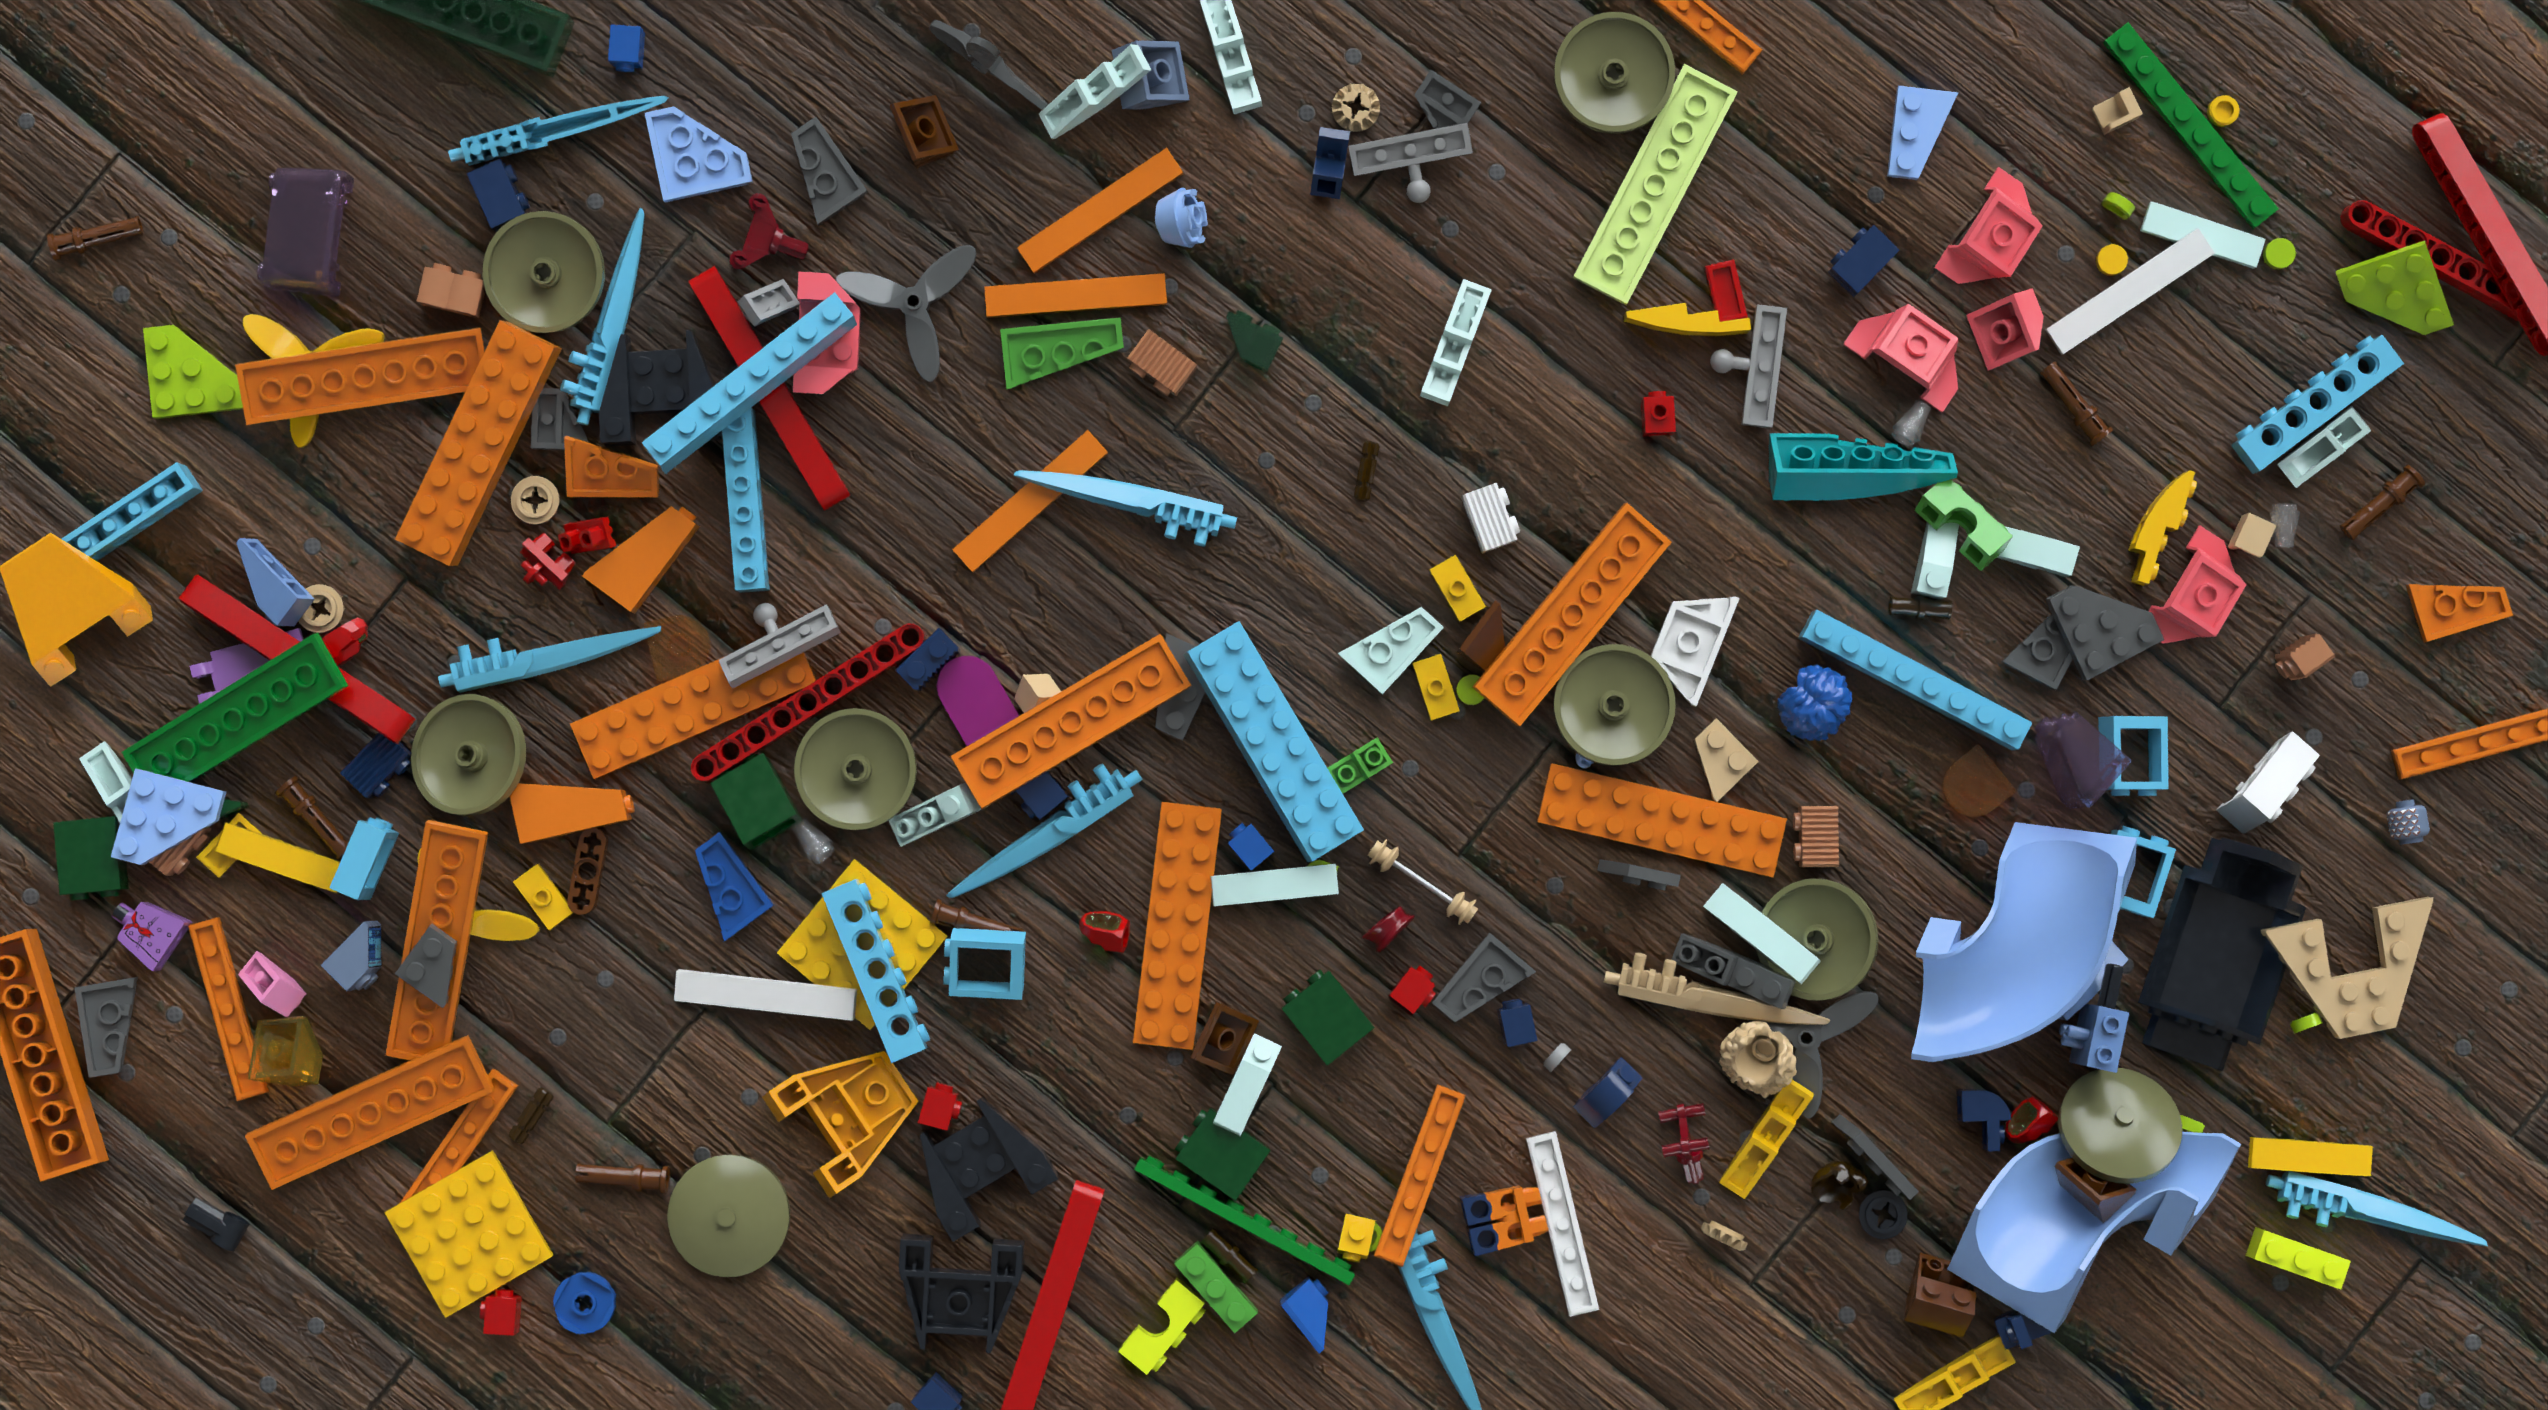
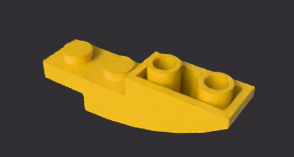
M2186 471L2170 482L2159 493L2142 517L2128 549L2139 554L2131 583L2144 586L2148 585L2150 580H2155L2159 570V564L2156 563L2159 552H2163L2168 539V535L2164 534L2165 530L2173 532L2178 530L2179 526L2183 527L2188 515V510L2184 509L2187 498L2193 496L2197 484L2193 480L2194 471Z

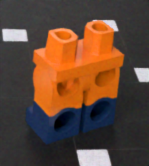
M1517 1185L1485 1193L1460 1196L1465 1224L1469 1226L1466 1228L1471 1251L1474 1256L1534 1241L1533 1237L1548 1232L1545 1215L1529 1218L1527 1207L1542 1204L1538 1187L1522 1188ZM1495 1219H1496V1221H1494V1222H1490V1223H1485V1224L1478 1225V1223L1487 1222V1221H1491V1220H1495Z

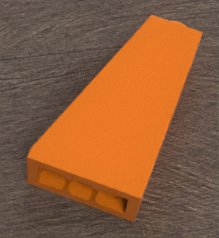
M672 506L586 570L582 577L635 614L700 527L693 522L696 516L683 506L679 511Z
M518 783L510 795L520 844L632 820L630 813L635 812L631 795L626 796L625 790Z

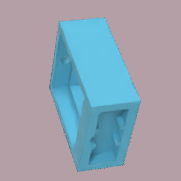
M2098 717L2099 790H2111V796H2130V790H2138V796H2157V790L2169 789L2168 717ZM2121 729L2148 730L2149 782H2121Z
M369 817L368 821L358 820L329 887L330 889L356 900H371L399 835V832L392 830V823L380 818L374 819Z
M2123 826L2122 830H2112V835L2137 838V846L2162 854L2147 903L2124 896L2120 907L2122 910L2146 918H2154L2176 849L2169 847V841L2163 838L2151 836V839L2148 840L2139 837L2140 831Z
M953 928L951 939H945L944 957H950V967L945 966L944 985H949V996L1022 1000L1026 932ZM959 947L1011 950L1010 983L958 980Z

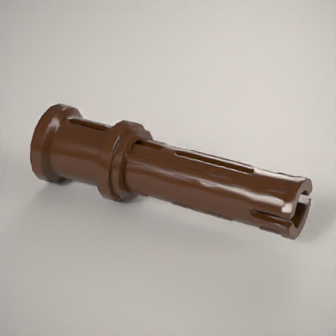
M139 216L86 230L75 227L72 228V232L56 236L53 233L48 234L47 242L51 255L56 261L60 260L63 255L75 252L84 254L88 251L89 247L136 235H143L144 230Z
M2056 361L2040 372L2075 417L2073 419L2075 426H2080L2088 436L2091 447L2113 431V428L2107 427L2099 417L2096 406H2089L2057 365Z
M2407 464L2403 467L2404 471L2391 482L2387 481L2384 483L2383 490L2374 499L2340 525L2341 530L2350 540H2354L2395 504H2403L2406 501L2405 497L2417 487L2422 488L2425 485L2424 479L2412 466Z
M297 776L292 777L275 794L278 797L282 796L293 809L292 814L297 817L301 816L339 860L343 857L348 842L315 805L317 801L314 795L309 796L298 783L299 778ZM291 791H293V792L298 796V798L300 799V801H298V800L294 797V795L291 793ZM308 810L312 812L313 817L307 812ZM317 821H319L326 828V830L333 836L335 841H333L327 835V833L320 827Z
M938 898L930 920V925L933 926L937 923L957 929L1023 932V928L1010 926L969 913V910L964 906L961 908L953 907L942 903V900Z
M578 1163L575 1171L588 1173V1175H575L576 1183L632 1186V1189L641 1192L642 1189L660 1190L663 1194H667L670 1185L669 1166L655 1169L645 1168L643 1164L635 1165L634 1168Z

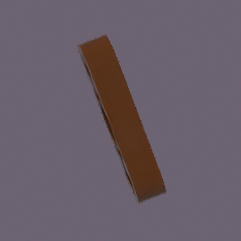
M599 828L584 830L578 841L567 899L570 910L578 915L591 913L597 905L608 847L607 834ZM593 832L597 833V839L601 840V845L595 846L593 855L599 854V860L582 858L583 852L590 853L591 846L589 843H586V838L592 837ZM586 862H590L596 867V875L591 880H585L580 875V867ZM577 882L584 885L594 884L593 890L586 889L585 898L590 900V904L584 905L583 910L579 909L578 903H575V897H581L583 888L576 887Z

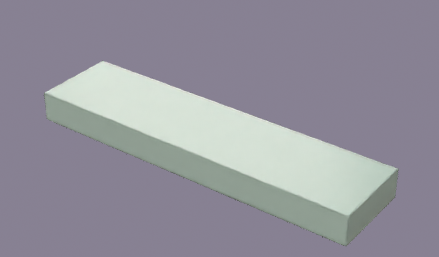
M2152 201L2149 203L2140 229L2141 232L2176 243L2199 228L2215 252L2213 256L2252 269L2257 267L2266 239Z

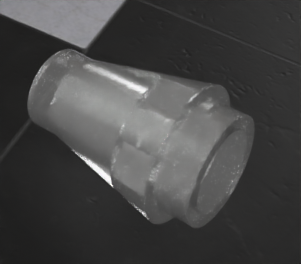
M1916 400L1913 406L1893 426L1892 437L1897 442L1908 447H1912L1914 443L1919 442L1931 408L1926 403Z
M2272 504V511L2269 513L2271 522L2277 525L2274 531L2275 547H2294V538L2300 516V511H2297V504Z
M806 818L792 828L808 859L813 860L816 864L825 861L835 851L832 845L833 841L814 827Z

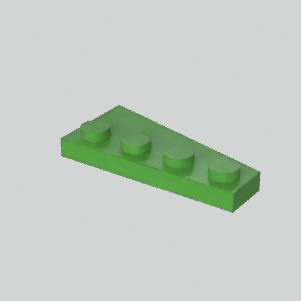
M1121 317L1000 329L1006 389L1124 348Z

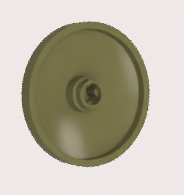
M1623 12L1597 14L1576 25L1560 45L1554 65L1556 92L1566 111L1585 127L1608 134L1634 131L1652 121L1665 107L1675 80L1674 58L1664 36L1648 21L1636 15Z
M530 212L510 220L493 236L484 256L483 283L490 302L504 319L527 331L554 333L575 326L594 309L604 287V260L596 240L579 222L555 212Z
M1619 644L1598 646L1579 655L1560 677L1553 701L1555 721L1565 742L1583 758L1607 766L1632 764L1654 752L1665 740L1672 727L1676 707L1672 683L1661 665L1647 653L1631 646Z
M475 694L451 697L433 708L420 724L411 750L412 773L421 794L436 808L460 816L484 814L502 804L518 785L526 761L525 737L515 715L500 702Z
M857 708L839 710L817 721L803 737L798 747L794 764L796 786L809 810L822 821L847 830L870 829L892 819L908 802L913 792L917 775L915 753L904 731L895 722L880 713Z
M1827 879L1797 881L1777 892L1762 911L1763 915L1820 959V963L1802 985L1796 981L1791 995L1801 999L1816 1001L1837 998L1856 988L1870 972L1878 950V929L1874 916L1866 902L1849 887ZM1757 951L1760 963L1773 968L1775 972L1795 980Z
M2118 1068L2117 1073L2101 1069L2092 1071L2079 1078L2069 1088L2060 1106L2058 1128L2067 1152L2083 1169L2106 1181L2131 1184L2149 1180L2169 1166L2181 1144L2182 1121L2175 1102L2157 1082L2133 1070Z
M736 1154L717 1155L699 1162L689 1169L678 1181L668 1205V1228L678 1252L695 1268L719 1277L742 1276L764 1266L780 1250L790 1226V1204L781 1181L767 1166L747 1156Z

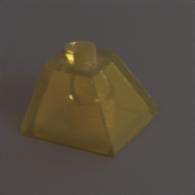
M296 1016L257 1021L248 1074L249 1080L288 1086L319 1084L323 1053L307 1017Z

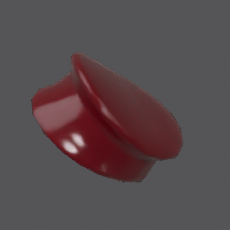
M1399 906L1376 923L1361 938L1374 943L1376 952L1380 953L1413 921L1415 916L1407 915L1403 908Z

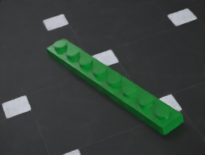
M2129 22L2103 42L2105 47L2252 229L2256 228L2279 209Z
M1148 1155L1147 1159L1140 1157L1134 1170L1345 1284L1350 1285L1355 1276L1354 1271L1350 1270L1352 1264L1336 1256L1333 1261L1323 1255L1325 1252L1323 1248L1311 1242L1306 1246L1296 1241L1298 1238L1297 1234L1283 1227L1281 1231L1270 1227L1272 1221L1258 1213H1255L1254 1217L1244 1213L1245 1207L1232 1199H1228L1227 1203L1216 1197L1217 1191L1204 1184L1200 1188L1189 1183L1191 1180L1189 1176L1178 1170H1175L1173 1174L1163 1169L1164 1163Z

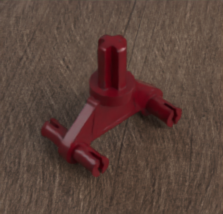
M761 193L753 194L748 200V205L754 211V215L742 251L737 250L730 255V265L734 269H743L766 255H775L777 251L803 260L808 251V244L784 235L783 229L778 228L779 226L765 195Z
M1683 1103L1676 1105L1677 1109L1658 1111L1661 1124L1679 1120L1680 1143L1662 1145L1664 1158L1676 1155L1677 1161L1683 1164L1687 1182L1694 1185L1699 1184V1181L1704 1179L1700 1160L1703 1158V1150H1710L1707 1137L1691 1140L1687 1118L1705 1116L1704 1103L1687 1107Z

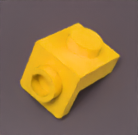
M1345 1214L1337 1253L1343 1254L1342 1259L1360 1263L1361 1258L1367 1259L1376 1220Z

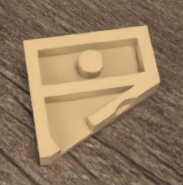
M1717 718L1694 738V743L1702 762L1701 765L1711 790V796L1715 802H1718L1759 762Z

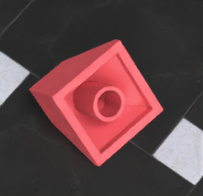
M2033 288L2012 294L1966 315L1988 371L2039 349L2044 316Z

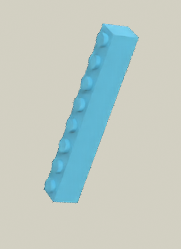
M834 292L642 442L644 448L662 471L667 474L857 325L854 315Z
M1819 610L1811 612L1798 639L2010 750H2019L2032 725L2031 721Z

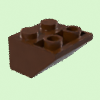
M1920 1252L1907 1294L1904 1321L1963 1337L1975 1315L1977 1287L1947 1270L1951 1261Z

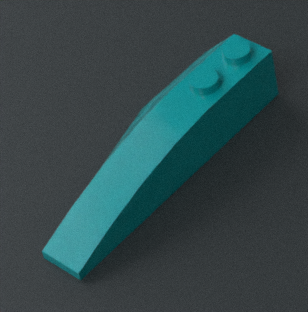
M1769 433V483L1773 500L1819 501L1867 498L1926 487L1957 478L1958 475L1953 453L1916 447L1911 451H1905L1898 447V444L1885 443V447L1868 445L1866 439L1856 438L1855 442L1838 440L1839 435Z

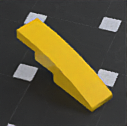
M1686 303L1626 311L1623 315L1624 322L1656 331L1681 335L1725 336L1748 334L1751 330L1750 318L1719 322L1718 310L1688 314Z
M225 822L215 852L337 893V891L329 887L340 861Z
M1793 1079L1788 1086L1783 1087L1780 1092H1777L1736 1153L1719 1183L1745 1199L1778 1154L1780 1146L1795 1127L1797 1119L1813 1099L1814 1093Z
M2250 1137L2248 1168L2371 1176L2373 1146Z
M1997 1335L1919 1381L1895 1397L1894 1401L1900 1410H1940L1962 1398L1964 1393L1987 1382L1992 1375L2015 1364L2016 1360L2009 1349L2005 1350L2000 1335Z

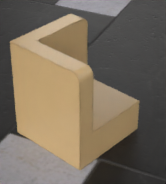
M2130 87L2092 108L2104 135L2138 119L2143 114Z
M2251 513L2244 514L2240 518L2228 548L2232 550L2241 549L2260 558L2264 555L2277 525Z
M1049 674L1023 675L1015 695V701L1025 713L1061 691Z

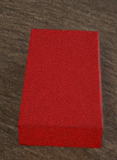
M1735 260L1705 266L1704 270L1714 311L1718 310L1719 322L1748 318Z

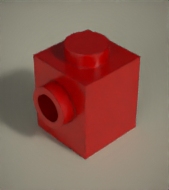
M1666 391L1648 392V397H1643L1641 400L1643 437L1673 435L1676 432L1674 396H1666Z
M1420 965L1416 970L1410 966L1388 995L1414 1014L1420 1005L1426 1007L1436 995L1432 990L1435 984L1431 982L1434 976Z
M936 1082L935 1087H927L918 1123L946 1131L950 1129L952 1118L958 1120L962 1107V1102L957 1101L959 1093L953 1092V1086Z
M495 1289V1294L486 1296V1301H482L480 1306V1319L484 1320L483 1334L514 1336L519 1333L522 1296L513 1295L514 1290Z

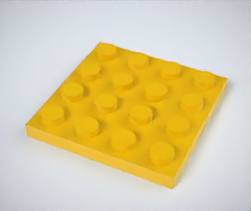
M854 859L830 889L854 879H859L860 884L866 883L872 897L868 904L871 911H877L881 918L883 928L879 929L883 940L889 939L893 947L895 956L891 957L895 969L900 967L907 982V984L903 985L905 989L942 945L948 935L936 925H930L929 919ZM822 897L779 949L777 954L814 984L857 989L855 1018L871 1030L876 1024ZM856 904L850 905L846 912L848 919L852 922L859 921L862 917V909ZM864 932L859 936L858 944L862 949L869 950L874 945V938L871 934ZM874 961L870 965L871 975L875 978H882L886 972L885 965L880 961ZM891 989L884 990L881 995L882 1002L886 1006H891L897 999L895 991Z
M493 1150L384 1212L445 1318L553 1256L552 1251Z

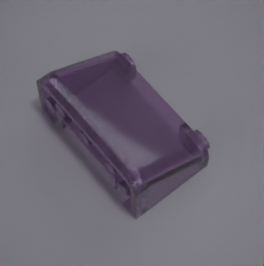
M279 167L275 173L270 174L269 190L272 191L264 259L263 262L259 263L257 270L258 280H262L265 288L339 297L341 282L335 281L336 273L333 271H339L340 267L336 263L343 206L348 204V199L344 197V194L353 193L354 178L347 172L334 169Z
M2072 712L2069 715L2063 713L2058 718L2055 715L2050 718L2045 716L2034 728L2037 732L2034 738L2058 797L2069 809L2092 806L2132 762L2130 758L2077 712Z

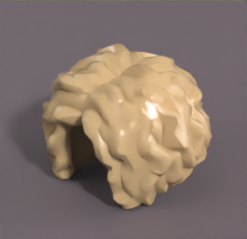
M1754 1021L1742 1023L1740 1027H1736L1729 1033L1720 1045L1722 1058H1720L1719 1063L1722 1066V1070L1731 1078V1083L1737 1081V1085L1741 1089L1754 1091L1756 1094H1761L1763 1098L1768 1097L1769 1094L1772 1095L1780 1092L1783 1087L1791 1083L1797 1073L1793 1045L1781 1032H1772L1767 1022Z

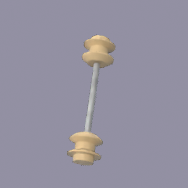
M1387 839L1383 843L1377 840L1368 853V856L1372 858L1369 863L1370 865L1374 862L1381 864L1380 872L1389 870L1392 865L1448 902L1449 905L1446 909L1447 917L1453 914L1459 917L1458 925L1463 921L1466 923L1470 922L1478 910L1474 906L1476 899L1471 902L1464 899L1465 892L1456 894L1452 899L1396 861L1399 856V847L1391 850L1386 846Z

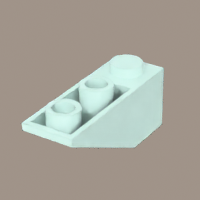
M963 783L894 816L889 820V823L900 847L966 818L980 811L981 808L967 784Z

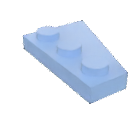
M1907 86L1897 87L1887 177L1912 180L1919 178L1958 92Z

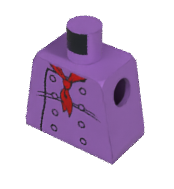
M122 902L112 914V918L124 925L117 939L151 971H160L189 929L188 926L193 923L182 916L149 902H141L135 910Z

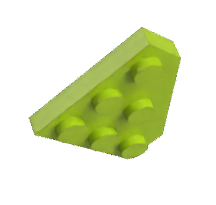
M2425 240L2336 271L2344 298L2350 304L2422 335L2454 325Z
M175 325L143 328L152 418L161 419L243 409L237 374Z

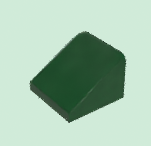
M224 799L219 819H224L248 809V803Z

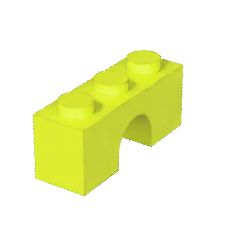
M2257 1227L2254 1229L2246 1256L2340 1290L2351 1262L2342 1257Z
M1178 1277L1157 1303L1169 1315L1170 1324L1167 1329L1161 1333L1154 1334L1138 1325L1118 1351L1146 1375L1151 1369L1155 1372L1159 1370L1167 1359L1163 1354L1170 1346L1176 1348L1187 1335L1183 1330L1189 1322L1195 1325L1206 1311L1202 1308L1205 1300Z

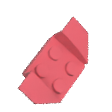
M2000 167L1996 169L1984 188L1990 194V197L1959 245H1948L1934 267L1957 284L1991 278L2011 277L2043 226L2032 215L2023 183Z
M798 272L797 299L800 302L799 320L835 292L852 312L857 325L793 374V393L824 394L849 373L858 370L861 308L829 273Z
M1910 304L1897 309L1893 313L1860 320L1843 344L1864 360L1872 351L1924 386L1926 389L1920 398L1941 413L1958 390L1954 357L1957 350L1958 337Z
M2201 525L2198 526L2185 548L2193 553L2194 556L2164 607L2152 605L2149 609L2163 635L2164 640L2160 642L2162 644L2196 637H2216L2246 587V583L2234 571L2224 540Z

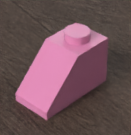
M258 951L255 952L238 974L261 1003L285 1017H288L300 1005L301 1000L306 995L305 991L291 976Z

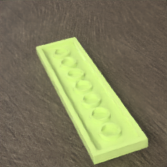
M1684 64L1665 107L1657 115L1573 276L1574 279L1627 305L1738 91Z

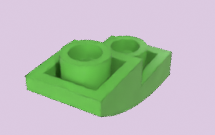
M1377 737L1327 769L1343 794L1393 762Z

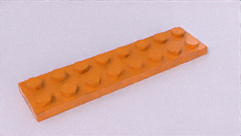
M481 327L235 364L246 425L465 392L485 349Z
M1624 503L1472 688L1517 727L1521 726L1672 542L1632 506Z
M1159 634L950 757L982 810L1191 688L1192 685L1162 635Z
M803 652L733 689L728 683L719 663L720 659L570 723L593 779L596 780L799 692L816 681L805 653Z
M1552 763L1550 764L1537 819L1538 823L1774 878L1787 818Z
M1169 802L1161 803L1133 1043L1189 1050L1194 1048L1212 897L1210 876H1214L1222 813L1220 808Z
M432 820L425 822L401 964L431 924H434L457 941L455 956L453 957V973L448 990L449 999L448 1003L442 1008L399 977L385 1056L413 1060L452 1042L488 832Z
M469 1035L255 1129L247 1133L245 1138L271 1190L485 1096L493 1092L494 1087Z

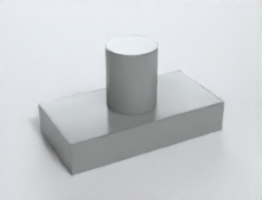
M784 279L748 293L737 301L746 313L747 319L754 326L792 311L800 304Z

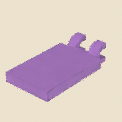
M301 629L286 631V633L298 641L304 640ZM244 643L210 652L212 661L189 666L192 678L200 679L212 676L215 691L197 695L199 704L269 660Z

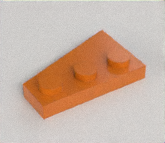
M567 435L564 437L567 497L659 496L658 465Z
M2406 585L2423 642L2432 641L2513 616L2504 587Z

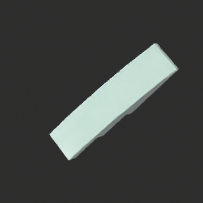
M1199 0L1233 114L1262 107L1261 97L1232 1Z
M1130 44L1112 62H1103L1085 79H1076L1039 113L1051 139L1058 138L1090 118L1151 71L1138 45Z
M1463 279L1422 388L1421 397L1445 406L1449 405L1492 289Z
M1336 864L1210 876L1213 906L1339 894Z
M1723 883L1703 906L1801 985L1820 963V959Z

